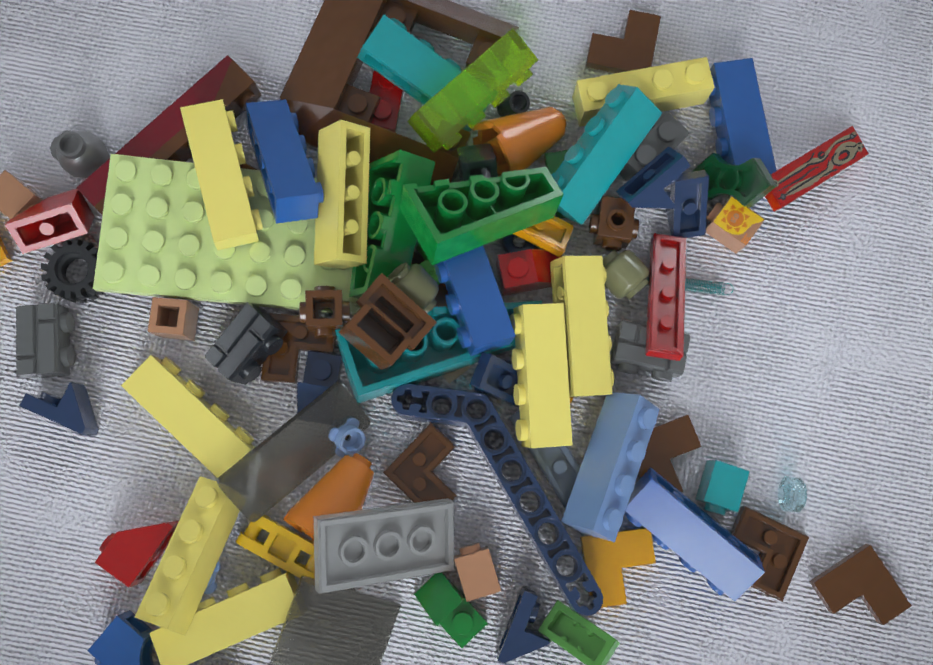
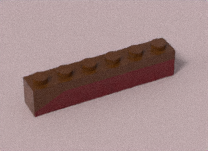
M227 55L115 154L187 162L192 158V153L180 107L223 99L226 112L233 110L236 119L243 111H246V103L257 102L261 93L250 76ZM110 158L76 187L102 216Z

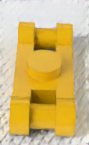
M253 509L248 517L249 525L245 532H240L235 542L305 582L315 585L314 542L274 521L264 513ZM262 529L269 532L264 543L257 539ZM301 551L311 555L306 565L297 562Z

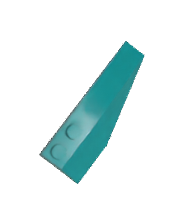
M542 300L507 302L504 304L510 318V315L514 314L513 308L523 304L543 303ZM446 306L434 307L427 314L436 321V324L413 350L410 351L406 348L392 366L382 370L338 333L341 328L335 330L345 371L357 404L392 393L403 384L416 385L478 363L481 354L470 357L468 348H462L457 335V328L460 327L456 315H451ZM515 338L510 345L485 353L496 356L516 348Z

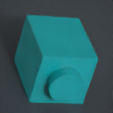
M706 460L695 500L705 503L704 510L725 516L726 510L738 512L750 471L718 460Z

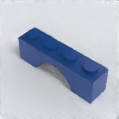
M129 610L114 618L88 649V652L95 657L94 662L96 665H154L152 659L153 642L149 634L154 630L142 620L135 618V614Z

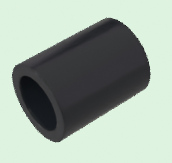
M520 90L514 91L498 101L497 112L500 117L526 112L530 107V99L525 92Z

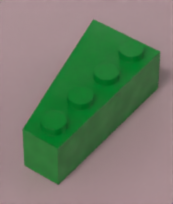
M398 150L369 163L367 264L352 268L349 297L359 299L381 273L388 277L401 264L408 263L411 265L417 238L400 210L403 185L417 183V187L429 186L436 161Z
M547 167L502 172L500 177L470 176L468 181L450 183L449 179L434 181L433 185L417 187V183L403 185L400 210L431 265H435L554 218L564 194Z

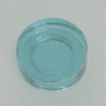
M785 476L778 488L779 505L783 511L800 512L807 500L806 485L799 477Z

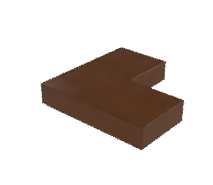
M629 10L623 39L592 33L585 67L611 73L652 67L661 16Z
M269 313L288 332L283 337V345L280 350L273 355H269L263 362L261 380L297 384L300 352L334 353L336 336L315 337V332H309L306 323H300V315Z
M689 415L679 417L653 428L645 457L642 460L637 475L639 479L652 468L681 493L684 492L670 459L702 447Z
M430 423L383 473L413 503L446 498L453 500L457 495L432 471L456 446Z
M741 506L730 533L747 547L760 552L759 557L765 571L751 587L783 602L809 537L753 509Z
M864 544L809 581L827 610L833 614L860 597L876 622L885 625L912 606L869 544Z

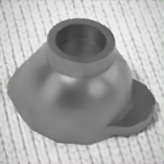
M66 131L55 137L50 147L52 156L73 177L88 178L110 158L103 141L86 131Z

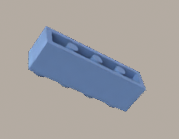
M613 392L611 395H606L563 514L562 523L582 534L615 542L630 496L634 490V484L642 460L645 457L653 428L657 422L659 408L638 394Z

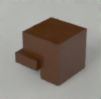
M381 273L356 301L360 308L338 333L382 370L392 366L406 348L410 351L413 350L436 324V321Z

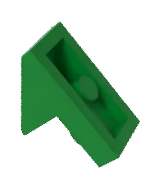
M443 572L435 573L414 593L436 626L440 624L461 648L488 624V621L470 601H466L465 596Z

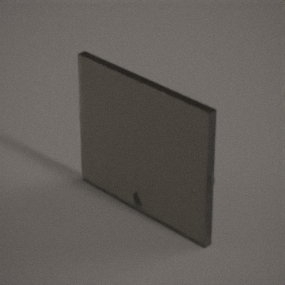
M302 575L269 665H381L401 604L356 591L355 588L319 594L315 590V579Z

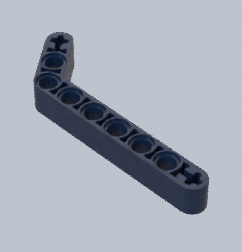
M403 384L397 387L391 399L393 408L400 418L467 428L568 606L581 615L590 616L596 614L603 604L601 589L489 398L481 393L413 384ZM407 395H411L414 402L423 403V396H427V413H422V405L411 404L409 410H405L403 404L399 401H404ZM438 399H446L451 403L452 408L449 413L440 415L432 409L434 402ZM479 403L485 408L486 414L480 419H473L467 414V407L470 404ZM491 432L497 433L503 439V446L492 450L485 445L484 437ZM508 462L517 464L520 468L519 479L514 481L507 480L502 474V466ZM523 493H532L537 497L538 507L534 512H527L521 508L520 497ZM544 523L552 525L556 531L555 540L550 544L543 543L538 536L539 527ZM563 555L570 556L574 562V569L567 576L561 575L557 570V561ZM582 575L584 579L577 581L583 591L591 592L592 595L588 598L590 604L588 606L581 603L577 604L576 600L580 598V593L576 586L570 585L567 588L566 583L576 581Z

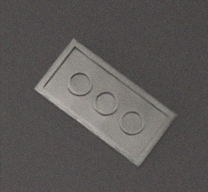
M449 498L313 516L315 590L319 594L454 570V501Z

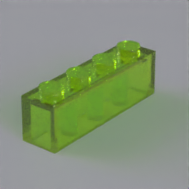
M512 28L418 109L407 122L433 153L442 146L449 150L462 138L458 131L466 124L470 129L475 127L487 116L482 111L490 103L496 108L510 95L506 89L511 84L515 83L519 87L533 75L529 68L539 59L514 28Z

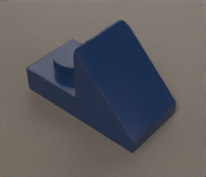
M668 146L621 186L616 193L632 208L675 209V204L664 191V188L676 182L691 165L684 155Z
M705 170L682 173V176L671 184V191L666 192L676 206L675 209H666L671 236L689 238L705 235L709 175Z
M308 351L303 382H298L297 419L332 424L343 364L342 356Z
M482 352L470 385L474 386V390L519 408V405H516L514 401V385L518 384L517 370H514L511 364L502 359Z
M70 382L62 398L42 391L40 396L26 393L19 405L83 435L96 436L99 431L87 389L83 384Z
M522 586L497 649V661L506 663L551 643V640L542 633L526 627L528 622L534 624L541 604L536 602L538 595L535 591Z

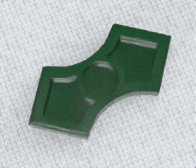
M712 153L691 171L705 170L709 175L707 201H711L713 198L723 194H729L735 197L744 207H752L777 187L760 158H751L742 164L731 165L719 154Z

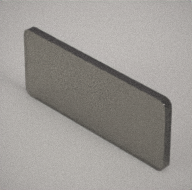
M335 382L217 479V485L250 522H255L336 455V446L328 438L332 428H339L346 423L347 419L356 418L360 423L358 428L364 431L369 427L370 419L357 403L347 386L342 382ZM347 435L345 440H348L350 435Z

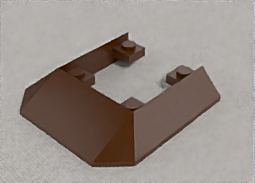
M324 0L279 98L280 100L286 99L290 112L296 113L299 126L298 134L304 135L307 145L318 149L319 130L339 120L369 127V163L398 150H403L436 161L430 185H433L434 181L449 179V182L453 183L459 171L457 148L468 146L471 132L440 121L432 142L428 146L372 124L380 97L353 87L363 64V61L358 59L357 56L383 15H386L390 19L395 18L402 22L410 34L415 24L418 23L473 44L465 68L496 80L503 61L509 54L519 27L450 0Z

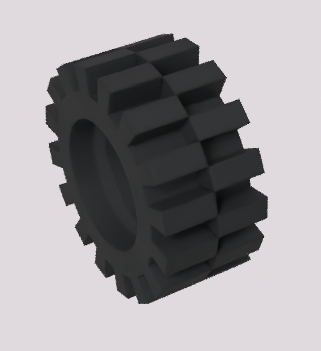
M72 238V242L69 240L61 242L62 247L57 244L50 247L55 253L51 255L46 252L44 258L49 260V263H41V269L47 272V274L41 275L42 280L48 283L45 285L47 289L54 292L53 294L74 303L76 301L87 303V298L93 301L97 299L96 293L99 291L93 289L98 248L85 240L83 242L77 238ZM74 260H85L88 264L86 277L81 282L70 283L66 277L68 266Z

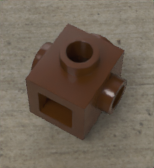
M603 196L597 205L596 213H591L589 233L594 234L593 245H600L606 251L626 249L631 240L636 239L638 235L639 219L634 218L635 208H632L621 198Z
M316 286L314 290L305 291L306 302H300L299 306L300 323H306L308 331L315 332V337H335V330L342 328L344 322H348L350 319V301H343L342 290H335L334 286ZM323 309H330L333 315L329 319H321L320 312Z

